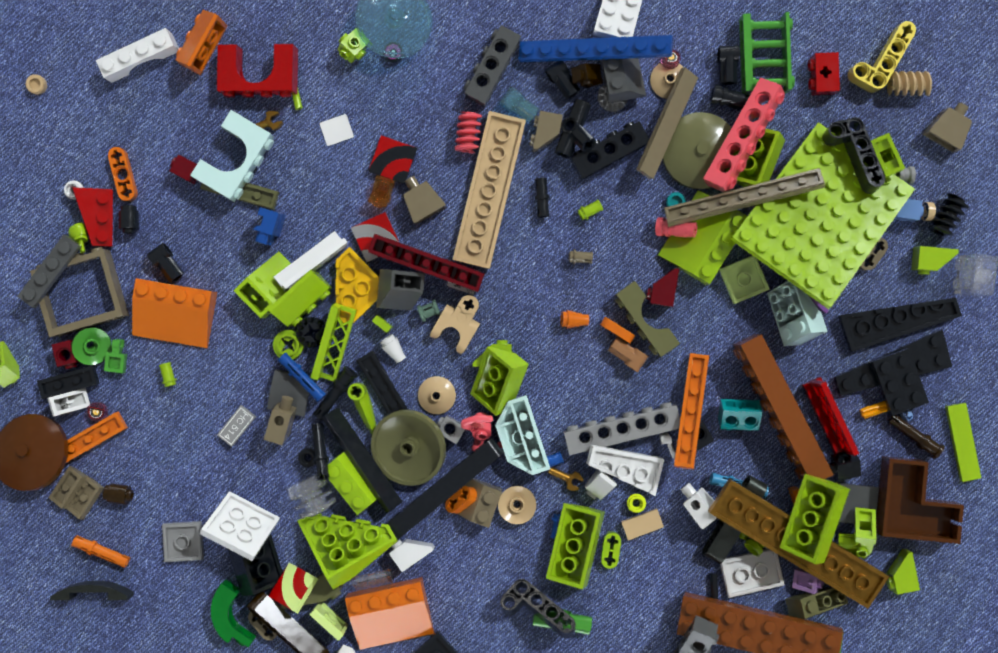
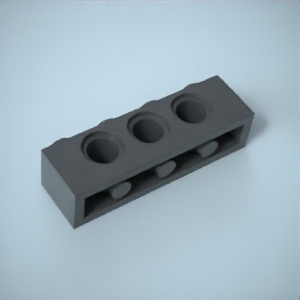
M502 25L499 30H494L491 36L492 43L483 50L481 63L475 65L472 72L474 74L472 80L468 79L463 88L466 98L483 107H486L521 41V35ZM498 45H503L506 50L499 53L495 48ZM489 62H494L497 66L495 69L490 70L486 65ZM479 79H486L488 83L481 87L477 84V81Z
M696 615L674 653H710L712 645H716L719 634H717L718 625Z

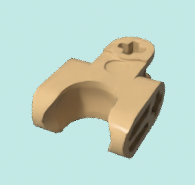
M466 295L459 301L456 308L447 304L433 327L430 337L433 339L438 338L444 329L453 327L460 334L456 351L460 355L464 353L481 324L473 319L479 308L477 298ZM473 300L474 308L465 309V301Z

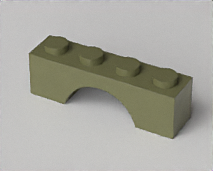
M633 281L615 294L616 304L620 309L624 308L628 313L626 315L627 319L632 325L636 324L639 329L637 333L642 340L646 339L650 344L648 348L654 356L662 357L680 344L669 328L655 329L645 322L641 308L646 295L636 281Z

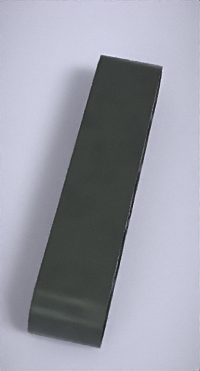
M750 475L741 484V486L763 498L767 490V484ZM720 520L704 545L702 555L721 564L741 532Z

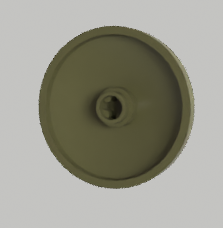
M696 112L681 117L662 159L668 174L677 183L687 188L698 190L712 188L706 184L703 178L729 134L731 126L722 118L706 112Z
M398 410L384 417L375 427L371 438V452L374 461L387 478L398 484L415 486L431 480L440 471L446 457V443L438 425L427 415L415 410Z

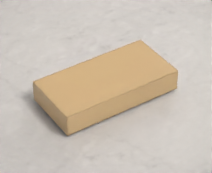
M657 508L621 521L628 540L664 527Z

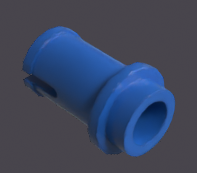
M560 451L547 456L550 467L564 463Z
M554 514V517L551 519L553 525L550 537L553 539L556 537L561 514Z

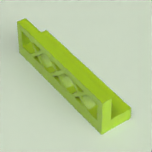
M334 303L331 306L311 379L317 381L320 378L330 381L337 379L356 316V309ZM341 310L351 313L349 321L342 322L339 317ZM342 328L345 337L338 341L334 333L335 330ZM336 345L340 354L333 359L329 350ZM330 363L335 369L333 376L323 373L324 367Z

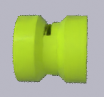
M752 538L744 543L746 549L753 555L759 557L763 553L765 546Z

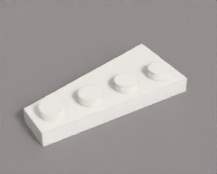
M591 445L586 463L656 496L664 459L657 456Z

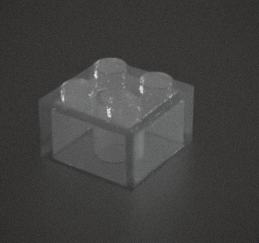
M976 253L959 256L955 264L957 275L953 281L954 294L975 297L993 296L998 256Z

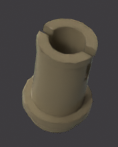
M573 249V251H569L568 260L572 264H592L593 252H581Z

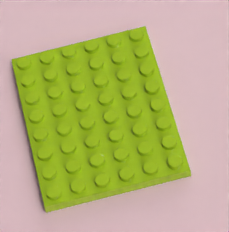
M818 122L776 179L820 168L825 188L756 205L730 240L824 307L830 309L915 188L896 175H891L887 178L885 177V183L875 193H865L861 189L844 143L836 146L826 145L822 136L827 128Z

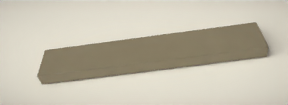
M686 67L680 69L636 168L637 171L649 179H654L698 80V77Z

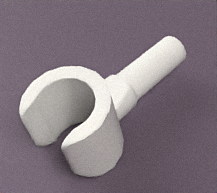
M668 433L659 434L661 445L667 444L670 454L674 459L676 453L673 449L671 436Z

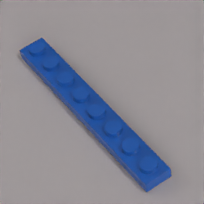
M657 35L520 41L518 60L520 62L672 57L673 36Z

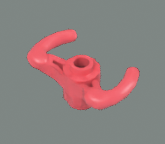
M479 412L461 421V427L465 430H470L474 437L472 451H475L484 443V440L491 436L493 417L487 413ZM501 441L498 442L497 444L499 445V447L503 448Z

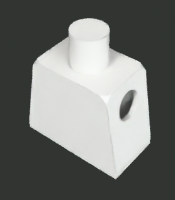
M688 483L681 489L687 497L683 505L702 530L717 519V517L708 512L715 500L704 488L701 487L696 491Z

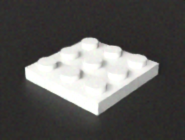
M229 491L203 526L200 534L253 561L277 525L280 517Z

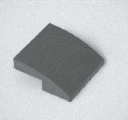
M275 369L267 409L273 410L277 403L281 402L282 396H290L293 398L292 406L297 408L295 415L305 417L310 394L293 376L290 377L288 375V371Z
M838 483L850 489L839 522L855 524V507L877 510L879 487Z

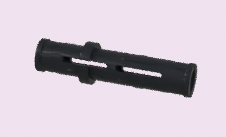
M316 423L317 428L315 424L311 426L315 452L313 462L316 465L317 479L324 480V476L325 479L329 478V457L326 454L324 425Z

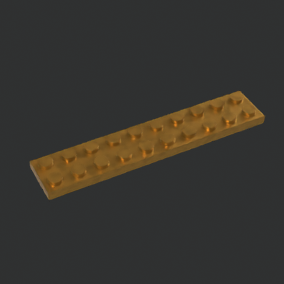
M730 478L708 510L710 514L869 609L889 578L884 572L833 541L825 563L813 564L781 549L780 545L790 515Z

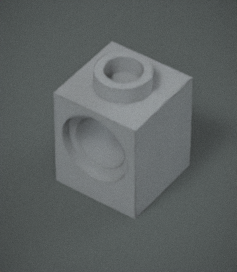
M446 415L445 418L441 417L437 423L443 436L457 444L465 430L461 427V422ZM448 423L453 424L455 432L447 433L445 425Z

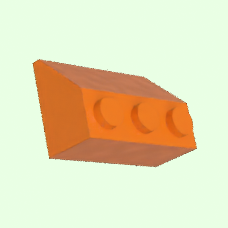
M202 10L201 14L196 16L195 25L187 33L186 41L183 47L178 49L175 60L180 65L200 76L228 27L217 14Z

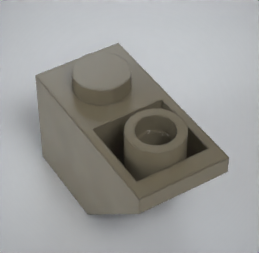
M540 111L539 116L535 115L533 127H537L536 135L532 134L530 146H533V152L539 151L559 137L563 115Z

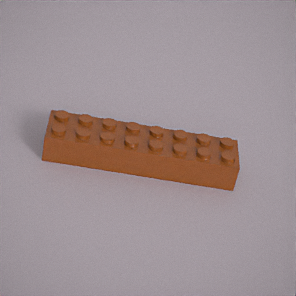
M753 334L733 344L735 348L733 353L738 360L742 361L744 365L742 370L746 377H750L752 384H750L755 394L759 395L762 409L768 412L770 416L768 421L773 429L776 428L779 434L777 435L778 441L782 446L785 445L788 451L785 454L790 463H794L796 467L794 472L798 479L803 480L804 474L822 479L833 476L834 474L762 334Z
M685 592L683 596L677 629L678 635L684 636L697 615L718 625L717 634H719V638L716 644L752 653H840L843 630L840 627Z

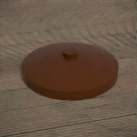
M26 414L13 419L1 430L0 480L5 485L20 491H36L48 486L60 475L68 457V441L64 430L56 421L39 414Z

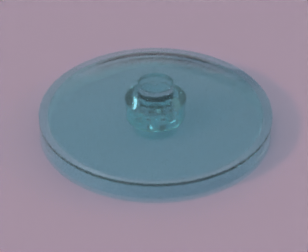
M359 0L355 13V24L360 38L372 51L389 58H403L418 52L427 42L432 30V13L426 0Z

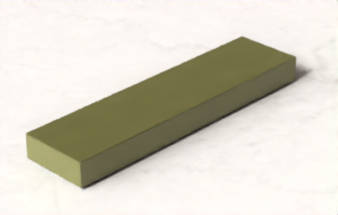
M201 183L200 189L219 194ZM250 183L245 184L243 187L244 192L238 199L239 201L275 210L280 192Z

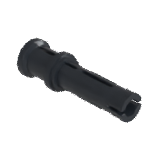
M344 366L341 375L333 381L334 386L313 414L322 420V417L331 410L341 394L348 391V386L354 378H357L359 375L348 366Z

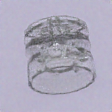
M317 474L286 489L291 501L301 500V503L295 507V511L302 508L305 509L298 514L299 519L313 517L327 510L337 501L335 497L325 498L332 493V490L322 491L321 489L328 483L325 476L324 480H318Z

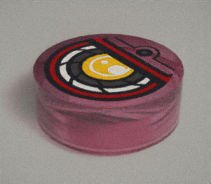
M673 49L672 57H661L660 61L665 68L674 69L679 65L681 56L679 52Z
M94 402L88 406L86 413L90 420L101 421L106 418L108 409L104 403Z

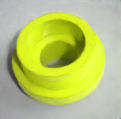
M632 494L627 499V507L631 512H642L646 507V500L641 494ZM634 500H639L638 506L633 505Z

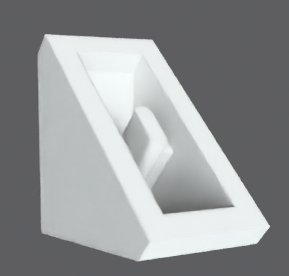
M86 388L47 398L53 417L91 406Z

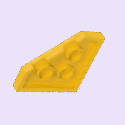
M348 247L336 259L335 295L336 303L357 310L354 324L377 302L379 276L351 247ZM341 310L339 317L343 323L350 320L351 313Z

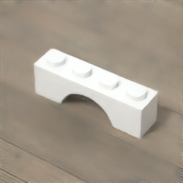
M164 28L97 59L96 62L103 78L113 83L128 76L129 72L137 65L153 59L167 58L177 53L179 47L173 34Z

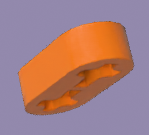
M604 317L600 323L602 327L631 344L635 337L634 334L607 317Z
M463 486L446 500V510L454 514L464 511L475 502L477 498L476 489Z

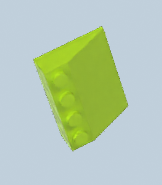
M697 190L692 200L708 197L709 195ZM738 210L691 221L697 222L696 237L686 238L671 235L666 240L658 256L701 283L709 285L735 245L730 239L748 216Z

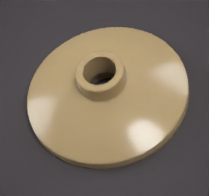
M664 61L653 69L650 76V85L657 96L668 99L680 69L684 68L681 64L677 62L670 64ZM667 76H672L673 81H668Z
M440 376L426 379L418 390V401L421 407L431 414L447 412L453 406L456 399V391L453 384L448 379ZM434 392H438L440 394L439 399L433 398Z
M512 486L501 494L498 510L502 518L507 522L523 524L533 517L536 511V500L529 489L523 486ZM520 501L521 504L519 507H515L513 503Z

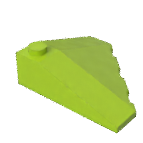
M313 511L297 520L333 590L351 580L397 542L395 535L387 524H381L380 527L373 526L370 521L356 519L355 522L347 521L344 516L334 514L331 517L321 516L322 513Z

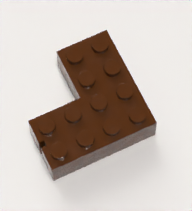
M882 456L876 514L877 534L883 537L960 544L962 526L951 522V519L963 522L964 505L955 501L925 499L929 462L918 459Z

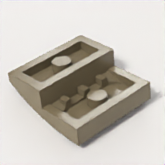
M69 466L48 498L61 509H67L79 520H84L104 487L83 472Z

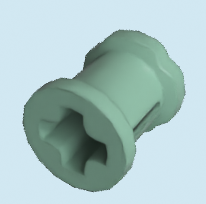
M435 299L429 304L417 306L423 322L432 316L441 315Z

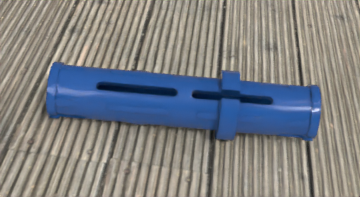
M287 352L277 360L289 372L288 375L290 377L293 376L317 402L326 395L301 369L302 366L300 364L297 365Z

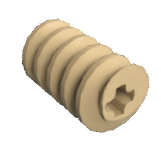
M894 71L887 82V93L890 96L892 90H894V95L898 96L900 90H902V95L906 96L909 90L910 96H914L916 91L918 96H922L923 91H925V95L930 96L932 90L931 75L927 71L922 73L920 71H908L907 73L904 71L899 73Z

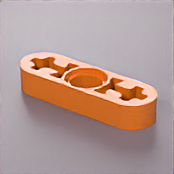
M113 147L108 152V159L117 194L121 200L132 202L137 198L138 191L128 154L120 147ZM117 152L122 154V156L119 157L120 163L125 164V166L120 165L119 161L114 158V156L117 155ZM122 169H125L128 174L124 180H120L118 177V173ZM126 187L128 190L132 191V193L129 194V197L124 195V193L126 192Z

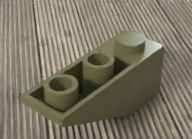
M833 587L820 589L815 594L805 592L785 599L789 616L806 619L848 604L847 596Z

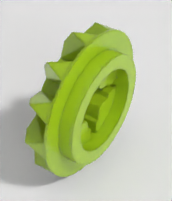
M293 330L279 332L273 341L274 352L279 358L287 352L292 359L300 356L304 349L297 339L296 332ZM294 339L292 343L293 349L288 348L284 350L286 346L284 340L289 342Z

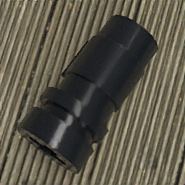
M715 84L711 93L710 103L715 105L719 103V106L727 105L730 108L739 110L743 109L750 95L735 90H728V87L722 88V86Z

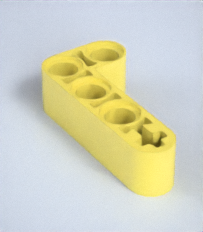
M905 21L897 26L873 67L864 62L857 63L848 71L849 81L870 93H875L885 87L916 33L915 25L910 21ZM892 45L897 47V53L892 50ZM882 62L887 63L888 70L883 68ZM856 69L862 72V77L856 74ZM873 78L878 80L879 86L873 84Z

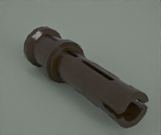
M898 415L890 416L892 419L889 418L887 423L916 442V446L920 450L924 449L933 459L938 458L945 448L943 444H938L931 439L929 434L921 433Z

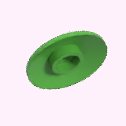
M91 327L83 329L76 334L72 341L71 349L74 357L79 362L85 365H96L105 360L106 352H111L112 343L106 332L99 328ZM93 342V346L88 348L87 344Z

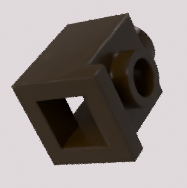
M584 63L571 68L573 84H581V87L586 88L603 84L600 64Z

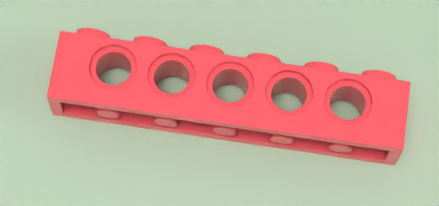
M760 77L703 178L709 187L721 192H728L735 187L737 177L746 167V161L754 153L759 138H762L765 134L768 122L772 121L776 108L784 100L785 93L780 84ZM759 118L757 121L752 122L753 119ZM749 134L747 138L742 139L743 136ZM740 151L739 154L733 156L735 152ZM730 168L728 172L723 173L725 169Z

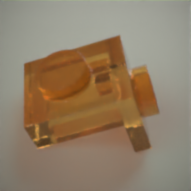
M377 175L368 202L372 203L375 207H387L392 197L395 181Z

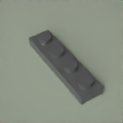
M63 234L17 297L30 307L36 308L82 246L69 236Z

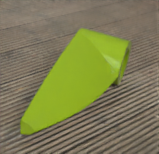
M354 383L348 388V396L353 400L364 424L370 433L373 434L376 421L369 393L363 383ZM355 386L357 387V389L361 388L362 392L359 393V397L357 394L353 393V390H355Z

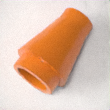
M570 310L562 311L560 325L566 329L588 326L589 315Z

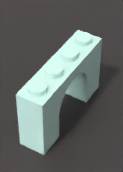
M230 110L221 127L244 142L247 151L244 163L236 170L226 172L218 170L200 159L190 176L235 202L236 199L238 200L242 196L245 184L252 180L254 176L253 171L256 166L259 167L264 160L263 155L266 150L269 151L273 146L274 137L268 131Z

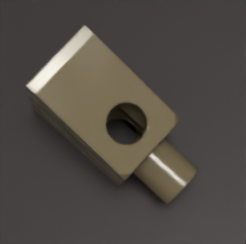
M958 103L955 109L948 107L942 110L922 135L953 153L960 151L972 124V120L964 116L968 106Z
M415 176L405 181L409 191L404 193L403 196L415 225L447 207L427 181L419 185Z
M282 396L281 402L277 403L273 408L264 440L283 445L290 436L297 410L296 407L292 406V397Z

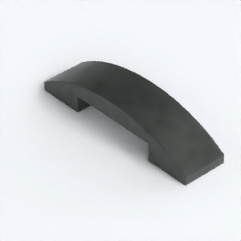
M84 581L63 588L50 596V600H71L77 596V593L108 592V600H128L134 596V592L112 582Z

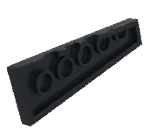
M949 298L839 315L838 318L849 351L853 352L960 317L962 314L957 299Z
M943 330L935 331L883 355L886 356L909 348L919 375L952 367ZM870 361L834 377L839 396L879 386Z

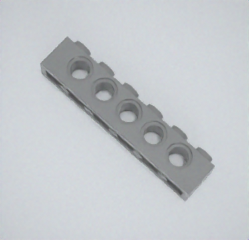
M671 402L660 404V408L646 407L634 414V411L622 413L623 417L615 418V416H609L599 423L596 420L585 422L586 426L566 427L567 430L563 431L568 453L573 455L589 451L591 445L606 447L679 429L680 416L677 405H671ZM661 413L664 416V420L662 423L656 424L654 418L657 414ZM639 418H644L645 425L642 428H637L635 424ZM619 423L626 424L625 432L619 433L617 431ZM602 427L608 429V434L605 437L598 435V430ZM582 432L589 433L588 441L582 442L579 440Z

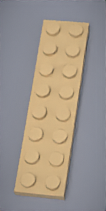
M492 111L488 112L452 260L490 269L526 124L525 119Z

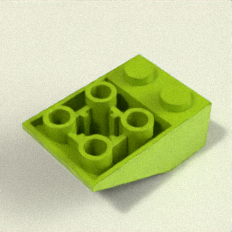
M278 251L233 291L260 318L266 319L271 314L267 309L285 294L283 289L274 280V276L291 263Z

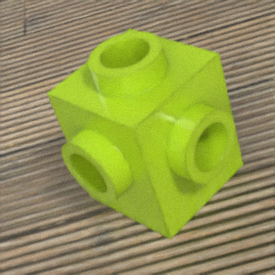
M355 28L349 35L345 33L338 42L340 44L337 50L343 59L352 63L356 59L359 61L366 54L365 50L370 41Z

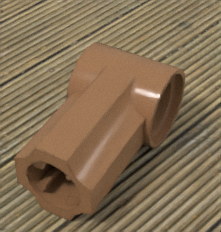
M618 337L615 338L607 350L624 361L625 365L637 373L648 358L646 354L635 347L632 348Z

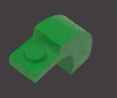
M224 580L215 592L211 603L213 626L225 642L229 643L232 638H235L239 645L249 647L255 640L256 635L241 626L233 616V603L239 595L240 589L230 581Z

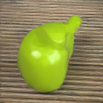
M80 222L69 228L68 236L82 246L80 253H85L84 243L88 241L85 224Z

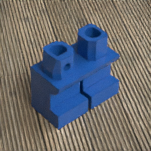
M260 207L258 215L263 216L261 226L258 225L253 229L258 231L255 241L272 246L274 237H280L286 215Z

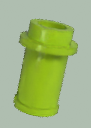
M597 199L585 207L581 206L577 211L582 220H589L588 217L603 211V207Z
M171 362L160 364L159 367L163 378L162 384L165 387L176 385L177 378L174 377Z

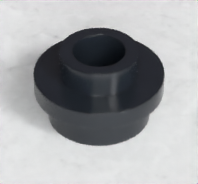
M305 448L299 453L298 460L302 466L312 467L315 465L313 462L315 457L314 450ZM306 454L311 455V461L305 459Z

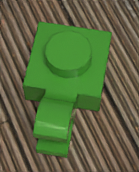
M112 340V352H106L104 371L126 372L127 354L122 353L125 340Z

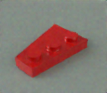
M72 187L91 245L112 247L113 189Z

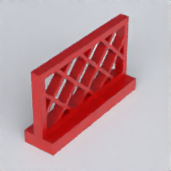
M817 377L802 384L834 454L840 452L853 456L860 454L827 383L821 377Z

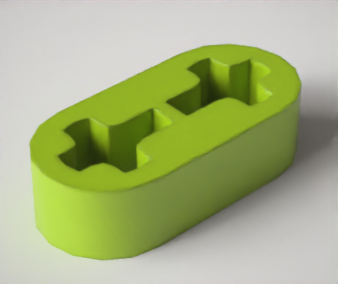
M609 531L604 535L601 550L602 565L608 569L616 567L619 561L621 538L614 531ZM611 536H614L617 542L613 543V548H610V542L607 541V539H611ZM610 551L612 552V558L615 560L607 564L604 558H608Z

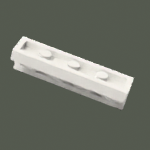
M334 231L275 275L274 280L286 293L309 270L316 271L344 250L348 242L345 238L341 239Z

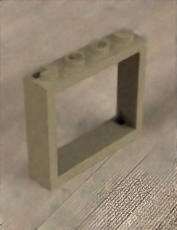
M98 247L92 249L91 253L88 254L77 253L67 267L100 258L115 310L58 327L47 292L39 304L49 337L63 336L129 316L110 250ZM37 265L36 269L30 271L31 277L40 265Z

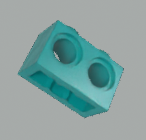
M721 399L718 413L720 429L759 431L763 412L760 401Z

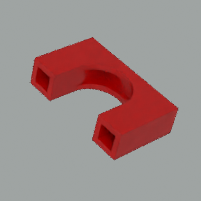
M236 44L218 45L217 91L223 94L224 97L234 98L235 95H242V97L253 98L254 95H261V97L271 98L272 95H279L280 97L289 98L291 95L297 94L298 48L295 45L274 44L273 70L265 80L258 83L247 82L244 78L242 71V48Z

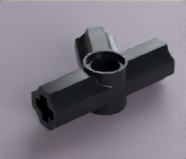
M582 99L574 101L569 116L561 123V130L563 132L555 153L566 159L571 158L576 145L583 152L591 151L595 147L596 140L583 128L591 105Z

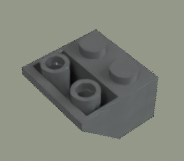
M380 269L376 308L411 311L423 294L425 273Z

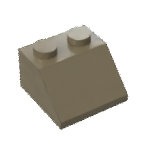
M473 478L464 486L475 488L477 498L472 505L458 515L473 523L489 528L502 493V488Z

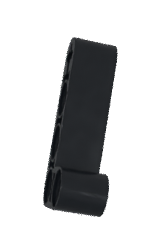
M852 117L831 123L822 136L824 143L828 146L844 143L861 189L867 194L875 193L885 183V176L863 121L860 118Z
M518 579L502 596L500 603L505 615H515L524 605L563 638L574 636L576 631L575 620L527 580ZM520 587L527 588L525 593H519L517 590ZM534 599H540L542 603L538 606H535L532 604V601ZM512 601L515 604L512 608H507L504 606L505 603ZM554 611L557 613V616L549 618L547 613ZM563 624H564L565 626L570 625V629H569V628H566V629L564 630V629H563Z

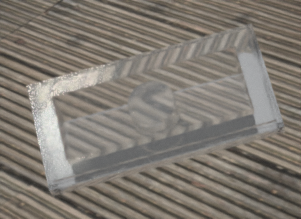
M391 569L355 576L351 583L357 591L391 584L393 583Z

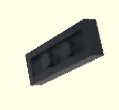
M95 365L37 381L42 399L100 384Z

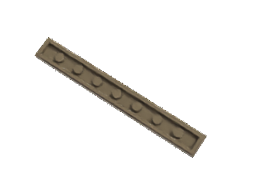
M820 168L665 207L664 211L668 227L825 188V182Z

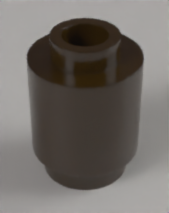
M111 483L106 485L103 490V500H107L109 503L127 505L134 497V491L128 485Z

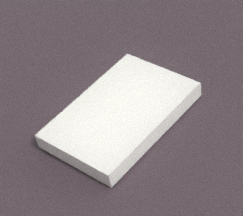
M768 548L763 549V553L759 557L749 552L727 557L720 564L728 598L785 585L778 554Z

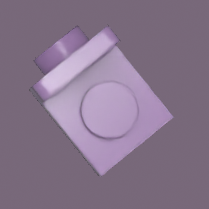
M796 568L794 570L792 588L812 594L823 588V581L803 569Z

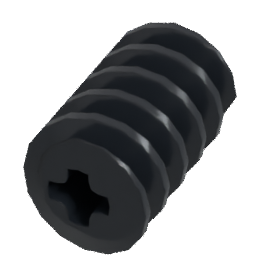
M952 193L947 194L948 198L944 199V205H941L939 208L941 212L936 213V219L932 220L933 225L928 227L929 230L941 236H953L950 228L957 229L954 222H961V219L957 216H964L965 212L961 209L969 208L961 197Z

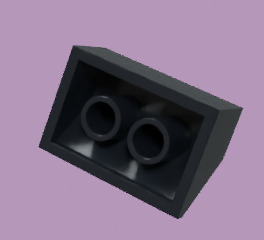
M271 534L253 561L228 549L241 596H252L274 587L283 573Z

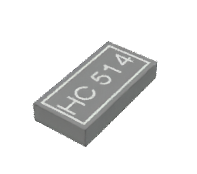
M240 405L217 436L233 447L257 416L243 405Z

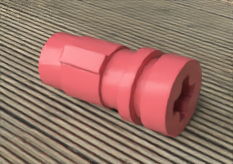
M658 217L655 225L656 236L665 235V237L672 235L675 237L695 238L697 222H687L668 227L667 219L665 217Z

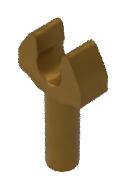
M277 111L266 112L265 120L256 123V125L263 129L269 127L276 131L281 128L283 122L277 121L272 123V118L280 114Z
M550 467L548 470L549 474L566 481L568 490H579L578 486L572 484V480L576 478L583 481L580 473L574 471L572 474H567L554 467Z

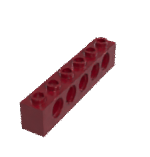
M374 234L368 250L371 254L476 292L479 291L485 274L378 234Z

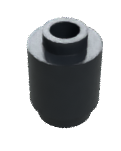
M121 206L119 211V230H123L124 234H135V231L139 230V211H137V206Z

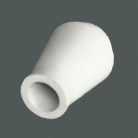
M393 334L380 342L381 348L396 363L406 358L398 338L394 337Z

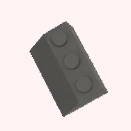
M638 58L599 60L608 103L646 97Z

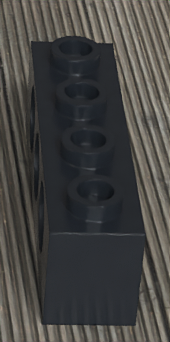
M633 121L623 126L624 130L620 132L615 130L606 135L607 139L602 142L596 140L595 147L591 151L583 152L580 149L573 153L574 157L570 161L581 181L648 144L649 138L640 121L635 124ZM628 136L631 139V143L629 145L623 144L621 137ZM611 145L614 148V153L607 154L604 147ZM594 154L597 157V162L590 163L587 160V156Z

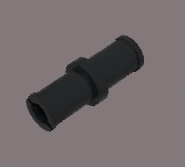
M536 178L535 201H537V217H550L548 205L550 195H548L547 178Z

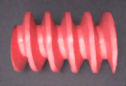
M460 112L462 115L458 116V120L461 122L457 124V127L461 130L456 131V135L459 138L455 139V142L459 145L455 146L454 149L463 153H476L473 149H477L479 146L474 144V142L480 141V138L476 137L475 134L481 132L476 129V126L481 125L476 120L482 118V115L474 112Z

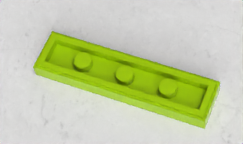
M959 403L945 406L959 479L961 482L981 479L967 404Z

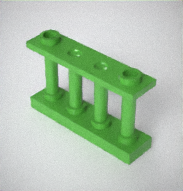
M789 12L784 13L781 21L754 22V20H751V13L742 14L739 18L741 86L743 93L748 95L752 93L759 79L753 77V70L763 67H783V78L766 80L783 86L784 93H789L792 87H794L795 77L792 76L790 39L793 20L790 18ZM781 28L782 40L755 41L752 39L751 32L754 29ZM758 48H782V59L755 60V58H752V51Z

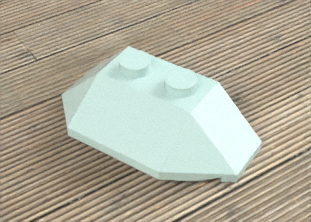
M527 395L508 401L495 424L507 462L531 475L549 470L548 459Z

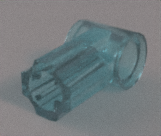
M511 86L499 102L505 109L512 113L515 112L529 123L532 122L540 110Z

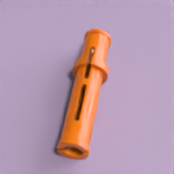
M79 535L74 537L71 544L72 547L83 550L89 556H97L124 569L130 561L129 556L104 547L95 540L90 541Z

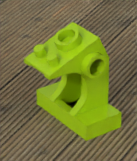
M889 133L871 140L886 178L905 170V166Z
M855 507V534L839 533V546L857 557L865 559L872 553L873 546L876 544V510Z

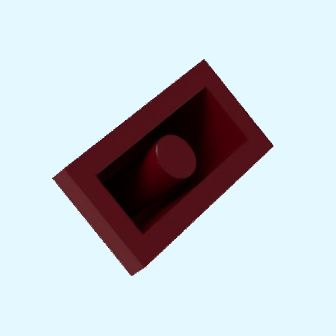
M678 268L672 269L651 284L650 288H647L646 299H648V304L673 307L679 275Z

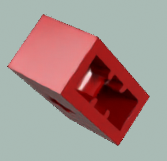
M839 52L815 53L808 60V71H811L808 88L811 90V96L835 95L840 91Z

